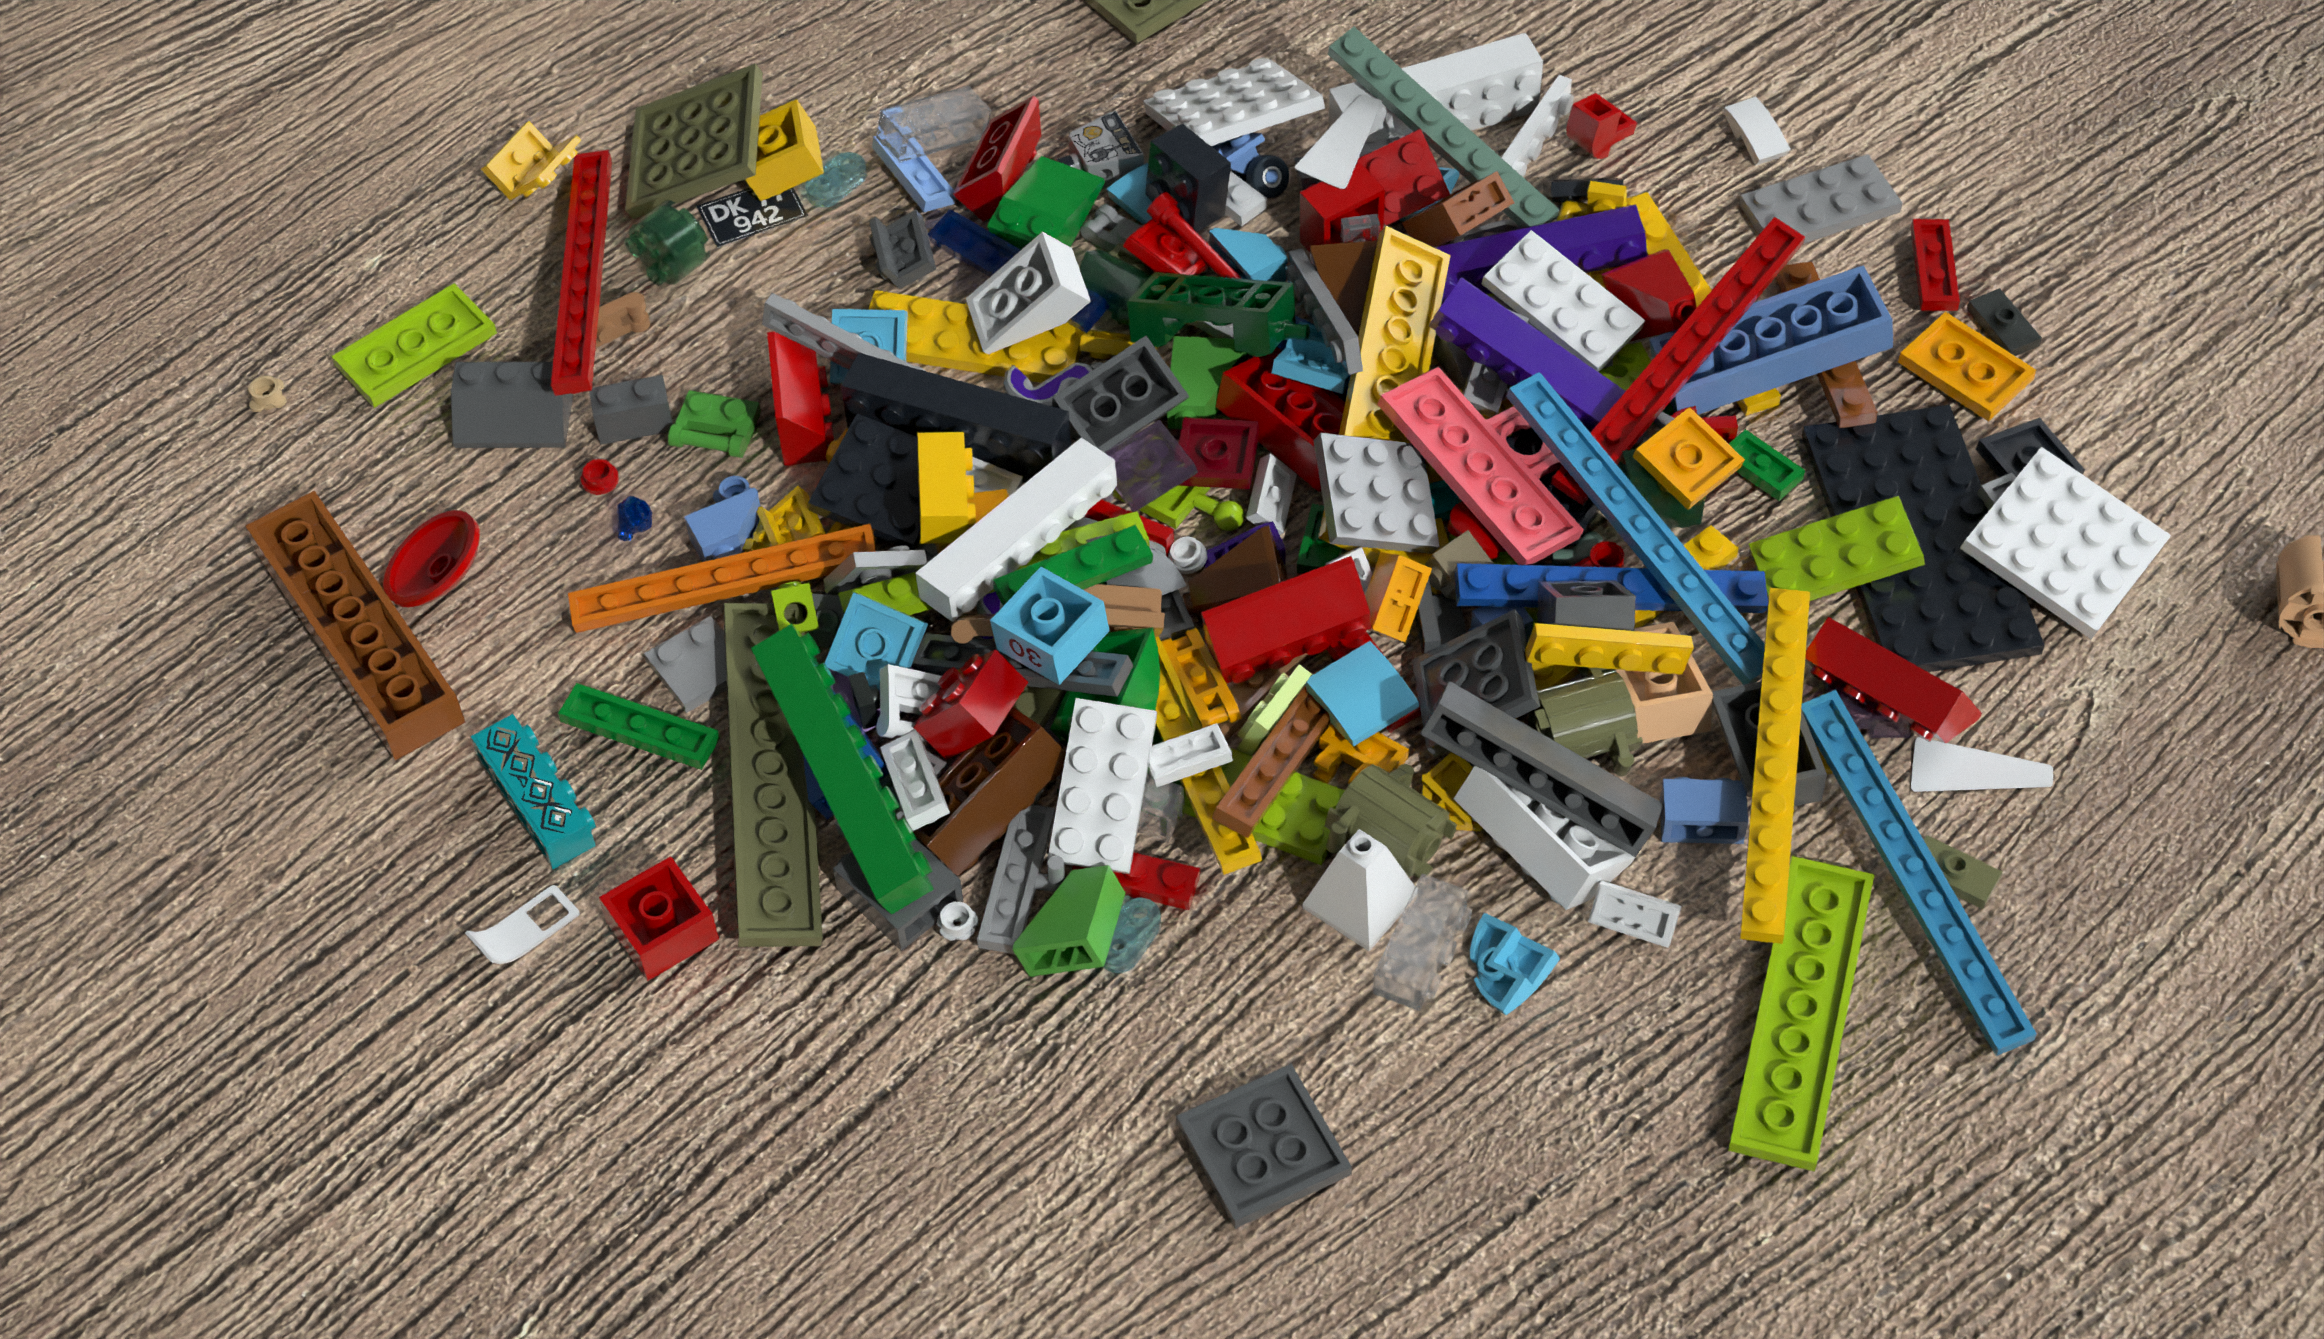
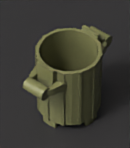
M1577 666L1582 679L1537 691L1540 707L1529 712V727L1583 758L1608 752L1614 764L1615 774L1618 776L1628 774L1634 763V757L1630 751L1638 750L1643 739L1642 737H1637L1636 713L1630 692L1623 678L1615 669Z
M1372 764L1362 770L1348 785L1336 808L1333 809L1331 807L1328 809L1325 827L1330 830L1326 848L1329 852L1337 854L1360 829L1385 845L1408 877L1415 875L1422 880L1433 870V867L1427 862L1438 850L1443 836L1451 840L1454 837L1457 824L1449 820L1450 813L1410 787L1414 774L1413 767L1408 764H1402L1398 769L1388 773L1381 767Z

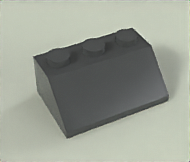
M1145 336L1052 397V407L1069 411L1070 436L1075 442L1082 437L1106 453L1187 400L1189 395L1150 340Z
M456 362L451 387L454 448H565L574 394L554 395L551 387L553 362Z
M1761 681L1712 691V704L1746 795L1752 797ZM1802 709L1794 807L1822 801L1827 776Z

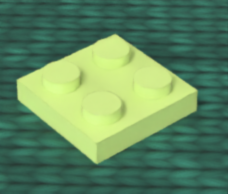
M1298 665L1290 676L1284 672L1281 674L1268 695L1259 702L1248 717L1247 722L1238 732L1237 736L1243 740L1236 750L1251 756L1254 754L1312 675L1309 671Z

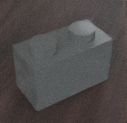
M663 375L593 387L592 391H589L600 445L667 433L673 424Z

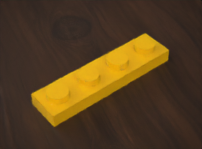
M1535 623L1525 649L1528 663L1682 675L1694 646L1692 636Z

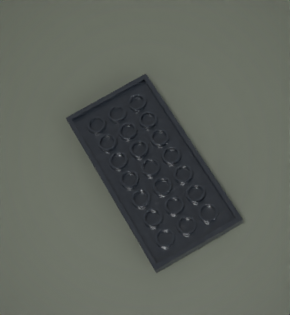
M1950 404L1877 415L1876 423L1839 428L1837 422L1803 427L1802 439L1830 517L1899 496L1924 555L1925 565L1856 586L1877 644L1927 672L2042 655L2045 644L2025 594L1960 549L1965 539L1989 510L1977 495L1981 483Z

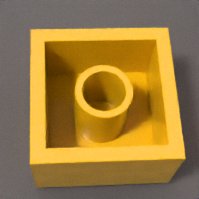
M797 99L760 115L756 172L754 176L745 179L760 201L779 195L824 173L816 126Z

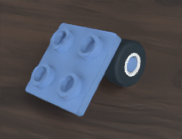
M1252 132L1211 146L1231 162L1232 173L1244 182L1247 181L1248 185L1266 198L1278 197L1286 190L1290 178L1286 163L1274 155L1258 154L1256 146L1265 141L1262 133Z

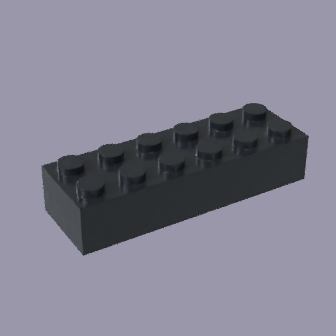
M858 353L841 384L848 429L858 413L918 437V433L964 432L965 448H972V457L1022 476V483L1029 481L1071 446L1069 411L866 354Z

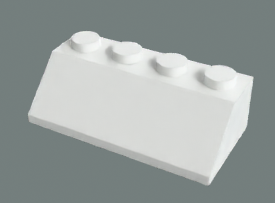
M1474 766L1454 797V800L1472 817V820L1481 825L1492 836L1495 844L1505 849L1520 864L1521 869L1527 875L1533 877L1549 893L1550 898L1557 904L1562 905L1566 910L1590 901L1596 895L1601 880L1610 883L1636 858L1477 766Z

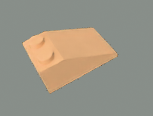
M1674 622L1634 628V631L1681 635ZM1692 654L1682 675L1615 669L1623 678L1630 692L1636 713L1637 737H1642V743H1651L1711 731L1713 693Z

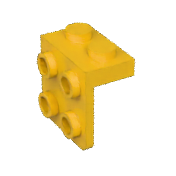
M527 121L490 158L481 170L509 200L521 194L528 197L538 187L543 189L557 176L554 170L559 164L564 166L577 155L578 152L575 147L580 143L581 139L576 134L553 147L533 124Z

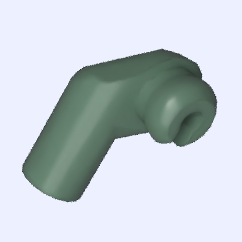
M1594 531L1585 533L1572 549L1561 548L1552 553V566L1575 565L1587 558L1592 547L1604 541L1603 537Z

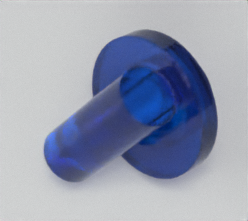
M629 496L617 505L618 538L622 541H629L637 532L642 533L651 528L652 510L644 500L635 496Z

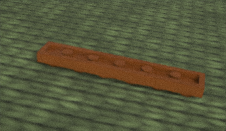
M1812 261L1785 265L1776 276L1782 293L1820 280ZM1856 361L1816 374L1839 428L1876 423L1878 411Z
M1304 686L1222 798L1212 816V819L1246 838H1249L1331 722L1329 713L1307 692L1306 686Z

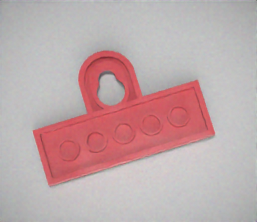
M1439 367L1381 395L1377 405L1518 565H1532L1580 538L1584 529L1539 480L1562 467L1560 461L1544 442L1541 445L1540 451L1533 455L1517 453L1507 443L1506 437L1520 429L1531 428L1514 406L1485 420Z

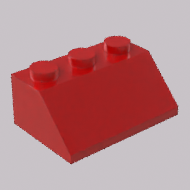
M1034 95L989 121L953 193L960 202L983 222L993 216L1003 196L1024 175L1023 172L1026 166L1037 154L1035 148L1041 137L1039 100Z
M775 331L767 332L775 418L784 466L827 461L826 452L828 445L834 440L832 422L825 423L824 417L831 416L829 394H822L821 388L828 387L826 366H818L815 350Z

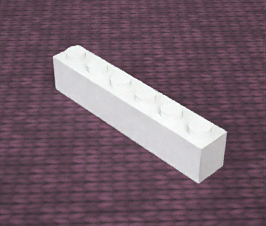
M1081 437L915 573L919 598L952 622L963 613L971 611L977 602L993 589V579L1014 572L1020 566L1026 565L1034 554L1046 544L1054 542L1063 530L1075 520L1083 518L1093 505L1113 492L1117 486L1115 460Z

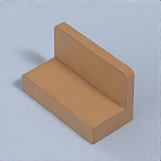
M1097 584L1084 589V591L1104 601L1109 632L1153 627L1155 637H1159L1163 631L1165 613H1161L1162 591L1160 589Z

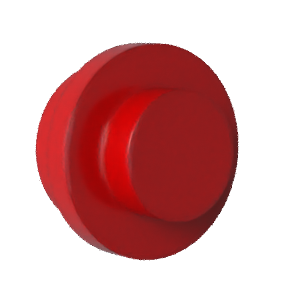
M594 459L584 466L580 480L585 491L594 495H602L612 491L617 486L619 475L617 469L609 461Z

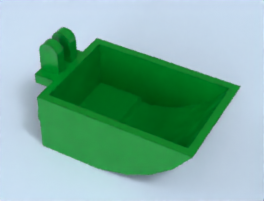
M1153 627L1108 632L1092 649L1094 652L1128 655L1133 667L1117 697L1073 691L1066 692L1050 728L1064 746L1067 747L1076 698L1156 710L1159 695L1160 664Z

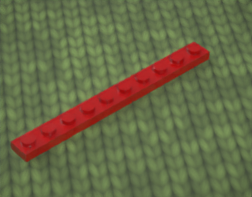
M609 150L577 154L574 157L551 387L555 396L592 391L612 171V158Z
M1774 217L1591 431L1592 436L1616 465L1801 248L1805 240L1804 235ZM1562 465L1553 476L1551 484L1583 505L1589 499L1588 495Z

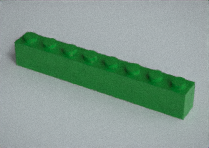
M790 624L753 646L751 650L877 901L892 915L934 890L927 876L933 872L932 868L920 850L915 853L911 842L916 840V837L904 818L900 820L897 818L894 810L899 808V804L887 786L882 788L878 779L883 776V773L872 755L866 757L862 747L867 745V742L855 723L850 726L846 716L850 715L851 711L840 693L834 695L830 686L836 682L824 663L819 664L815 656L820 653V650L808 632L802 635L793 624Z

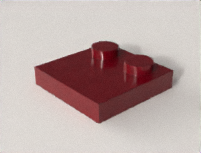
M1184 418L1173 472L1174 486L1250 489L1260 432L1259 422Z

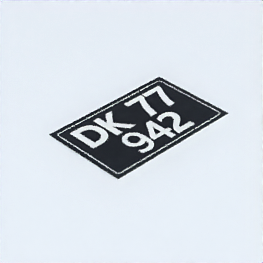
M750 187L696 206L716 247L808 217L793 187L764 201H760Z

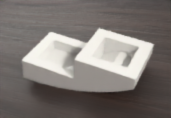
M1757 97L1724 107L1723 112L1736 140L1743 139L1755 166L1786 156L1791 149L1780 128Z

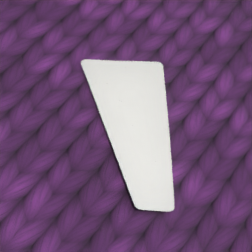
M1365 95L1358 96L1296 164L1295 169L1332 186L1345 189L1382 101Z
M1921 737L1915 739L1911 789L1914 792L2051 787L2053 785V767L2051 765L1959 745L1946 744L1935 740L1928 742Z

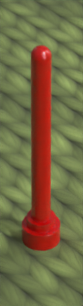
M1164 192L1151 203L1147 213L1156 223L1169 224L1220 277L1242 279L1179 215L1180 210L1176 206L1178 202L1168 192Z

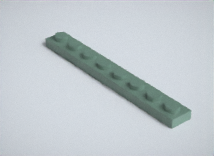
M1352 27L1329 46L1328 55L1373 96L1380 99L1382 104L1413 132L1421 129L1428 145L1470 183L1497 171L1514 201V204L1502 211L1521 229L1551 223L1558 217L1560 210L1356 27Z

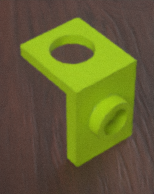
M800 581L788 582L780 585L779 589L771 591L779 631L791 624L784 617L785 609L790 604H802L807 609L808 614L805 621L801 624H793L800 633L819 629L810 583L802 584Z

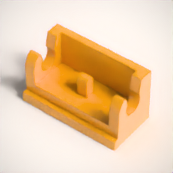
M1380 552L1365 594L1371 615V629L1368 631L1379 633L1380 636L1406 642L1432 568L1400 555Z

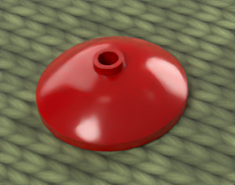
M451 510L440 513L417 527L397 548L386 568L383 588L389 599L400 607H418L429 604L453 590L466 576L478 552L480 529L476 520L465 511Z

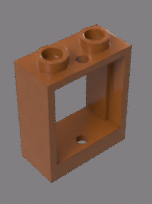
M1496 171L1453 192L1402 224L1410 237L1435 248L1461 236L1514 204V201Z

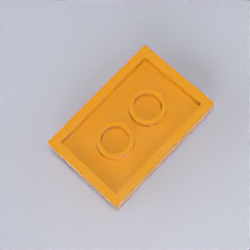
M1946 311L1902 350L1898 359V363L1988 422L2034 380L2036 373L2035 368Z

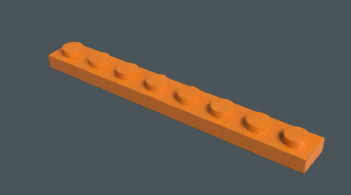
M871 524L570 592L568 593L572 626L575 632L579 633L771 589L788 582H801L828 576L853 552H877Z

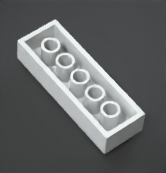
M1526 33L1401 68L1471 131L1533 113L1540 100L1543 60ZM1358 81L1330 89L1329 128L1358 96L1376 97ZM1381 103L1365 143L1398 136L1401 138L1413 131Z

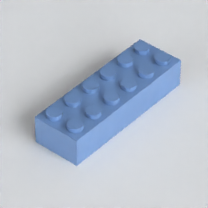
M1864 265L1753 303L1670 401L1674 413L1687 407L1696 406L1698 415L1893 348L1892 318ZM1677 330L1649 339L1652 360Z

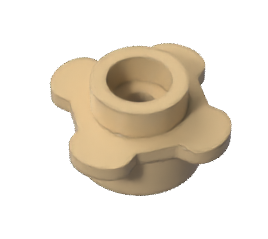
M261 376L253 380L247 388V392L252 398V401L249 403L250 409L253 412H261L263 409L270 410L283 407L286 404V397L282 395V389L285 386L284 382L271 376Z

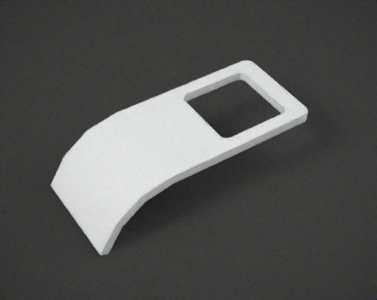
M552 885L491 928L479 932L467 930L465 934L490 962L497 964L509 963L525 955L578 917L579 910L556 885ZM552 895L569 914L547 930L542 931L526 913Z

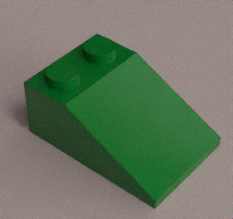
M1041 156L1003 196L987 227L995 247L1016 255L1041 232L1071 247L1098 197L1105 179Z

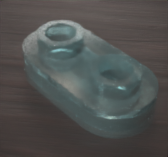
M853 152L837 155L823 166V174L806 182L807 199L812 205L820 208L831 207L837 204L865 181L867 170L864 158Z
M1135 898L1123 905L1103 968L1113 973H1124L1137 965L1161 929L1160 909L1153 901L1146 898ZM1146 914V917L1139 919L1135 918L1134 915ZM1115 944H1123L1125 946L1120 950L1112 948Z

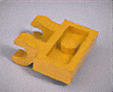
M1331 724L1319 738V748L1324 751L1314 761V765L1319 768L1315 771L1313 777L1328 784L1335 776L1342 761L1357 769L1349 778L1348 784L1362 770L1372 764L1391 773L1406 762L1409 749L1379 732L1353 747Z

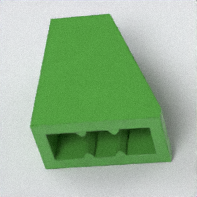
M1174 336L1170 370L1185 389L1189 398L1167 412L1168 429L1182 430L1184 418L1213 419L1219 411L1216 407V401L1223 372L1248 360V352L1235 351L1234 339Z
M1109 865L1072 870L1014 942L1012 950L1029 977L1104 967L1125 897V891Z

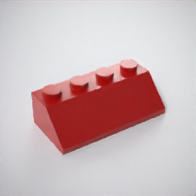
M1278 347L1271 354L1253 357L1223 372L1216 407L1231 420L1258 421L1260 430L1258 442L1318 492L1322 491L1314 439L1320 433L1339 435L1345 401L1330 390L1273 374L1274 359L1282 352Z
M1352 556L1201 612L1207 647L1226 684L1230 682H1245L1251 679L1256 672L1269 667L1271 669L1282 668L1289 664L1293 658L1306 653L1308 655L1321 653L1332 643L1343 639L1346 641L1355 640L1371 629L1370 610Z
M1827 617L1806 650L1805 660L1812 667L1809 672L1810 674L1828 685L1833 680L1844 685L1845 687L1842 692L1861 704L1865 702L1866 698L1878 705L1876 711L1897 723L1899 718L1911 723L1912 725L1909 730L1928 742H1931L1933 737L1947 744L1977 722L1982 715L1981 711L1960 689L1830 617Z

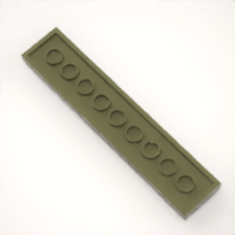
M724 603L723 618L738 947L821 946L823 935L815 807L808 799L803 752L751 650L753 646L779 631L774 604ZM788 605L784 612L785 619L795 625L804 622L803 605Z

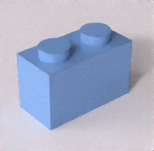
M1687 777L1663 779L1659 800L1663 803L1660 813L1661 842L1744 844L1748 826L1747 795L1741 780H1731L1729 778L1697 780Z

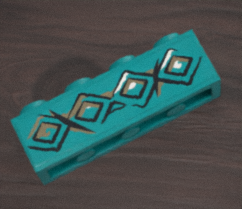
M511 714L470 736L479 761L552 869L561 866L596 846L591 831L596 828V824L586 807L578 809L574 803L577 797L571 785L566 779L558 780L555 775L558 770L547 751L540 754L536 748L539 742L528 724L522 727L514 714Z

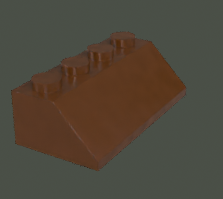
M1012 707L993 737L967 749L938 779L950 813L933 823L914 830L913 833L916 839L950 871L959 876L964 870L971 868L977 862L979 854L993 840L998 839L1004 834L1008 824L1015 816L1034 802L1036 794L1049 781L1056 779L1062 773L1066 752L1042 726Z

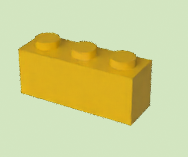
M964 432L918 433L917 462L921 544L953 543L968 530V527L976 524L975 503L967 502V499H974V476L966 475V471H972L973 468L972 448H965Z

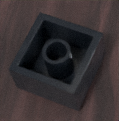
M1182 123L1150 141L1145 195L1153 202L1158 196L1168 192L1178 202L1176 206L1180 210L1179 215L1198 232L1225 216L1231 162Z

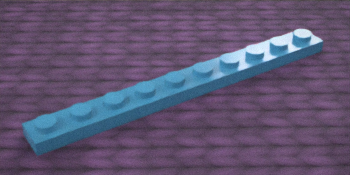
M1538 372L1510 387L1506 396L1739 681L1745 685L1762 679L1765 643L1543 375Z
M1831 691L1802 703L1801 709L1816 745L1995 1056L2034 1041L2037 1035L2036 1031L1837 691Z

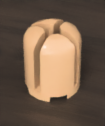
M2305 535L2288 543L2280 553L2276 563L2279 628L2282 626L2283 630L2293 637V643L2307 648H2324V560H2322L2320 535Z

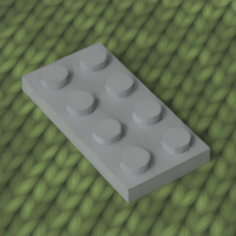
M1867 154L1740 195L1739 206L1758 234L1776 217L1804 235V243L1900 213L1903 202Z

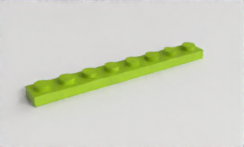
M1138 511L1063 531L1054 542L1046 544L1033 555L1026 565L1020 566L1016 570L1084 545L1088 539L1109 535L1135 524L1150 547L1149 538ZM916 572L838 593L844 614L853 593L861 594L907 615L934 608L919 598Z

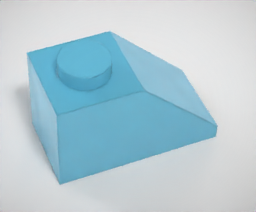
M1214 228L1209 231L1210 246L1242 279L1286 281L1285 266L1288 264L1287 255L1280 245H1275L1266 234Z

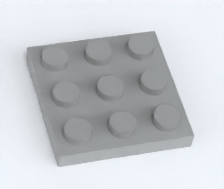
M1320 433L1314 439L1330 544L1433 554L1440 547L1425 458L1412 443Z

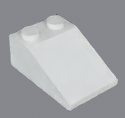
M1041 232L966 298L982 350L986 354H991L1065 324L1091 302L1072 248L1044 232Z

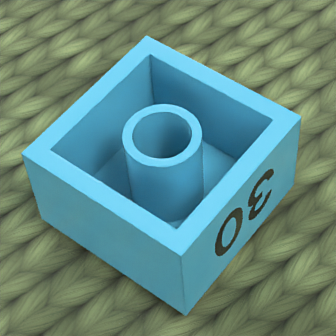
M1040 567L990 620L997 650L1058 685L1068 677L1109 632L1104 601L1043 567Z

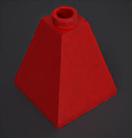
M1668 249L1658 251L1601 274L1604 288L1645 320L1643 328L1629 342L1677 330L1697 308L1694 292Z

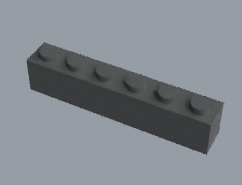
M1450 681L1431 710L1420 733L1634 857L1637 856L1656 828L1663 807L1662 802Z

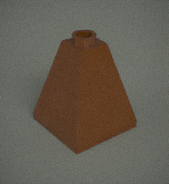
M1377 241L1310 246L1311 264L1358 337Z
M1269 525L1261 527L1188 581L1190 592L1183 593L1184 603L1189 615L1196 614L1200 624H1203L1201 612L1288 580L1286 567Z

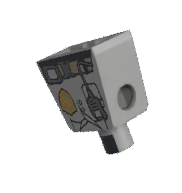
M1116 110L1072 131L1068 136L1069 155L1055 159L1057 162L1104 178L1105 183L1102 188L1110 187L1129 172L1144 165V156L1141 149Z

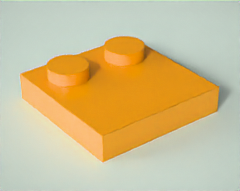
M1690 407L1639 446L1633 455V458L1687 510L1741 468L1745 460Z

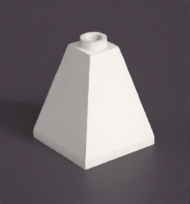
M1359 829L1333 859L1304 901L1303 909L1367 951H1370L1418 896V889L1389 849Z

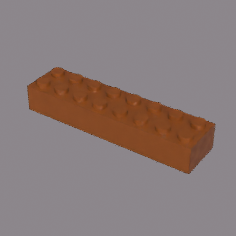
M315 490L245 526L256 554L394 760L466 723L456 694Z

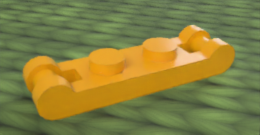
M1197 628L1186 631V636L1174 641L1171 638L1161 641L1202 728L1216 723L1220 724L1227 720L1233 723L1242 719L1238 705ZM1221 703V706L1208 710V708H1212Z

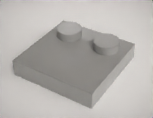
M897 546L887 551L853 552L823 580L826 594H838L843 591L916 572L927 564L925 550H910L908 546Z
M712 616L703 619L644 653L648 665L686 713L727 690L724 631Z

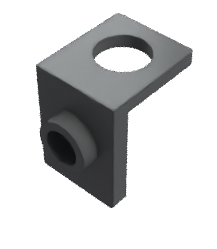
M816 591L812 593L819 629L807 632L818 647L831 648L844 613L838 594H826L825 591Z

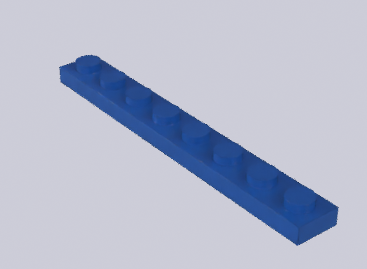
M1457 563L1454 570L1457 606L1538 608V582L1616 580L1636 596L1635 610L1682 611L1647 568ZM1704 570L1739 613L1766 612L1768 596L1764 571Z

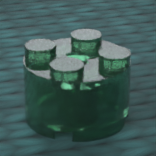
M671 200L663 201L635 222L629 229V236L624 240L628 251L640 259L647 268L646 273L649 279L658 286H661L663 283L677 284L711 256V250L705 251L704 244L708 242V238L700 223L684 207L679 211L673 208L671 205L675 202Z

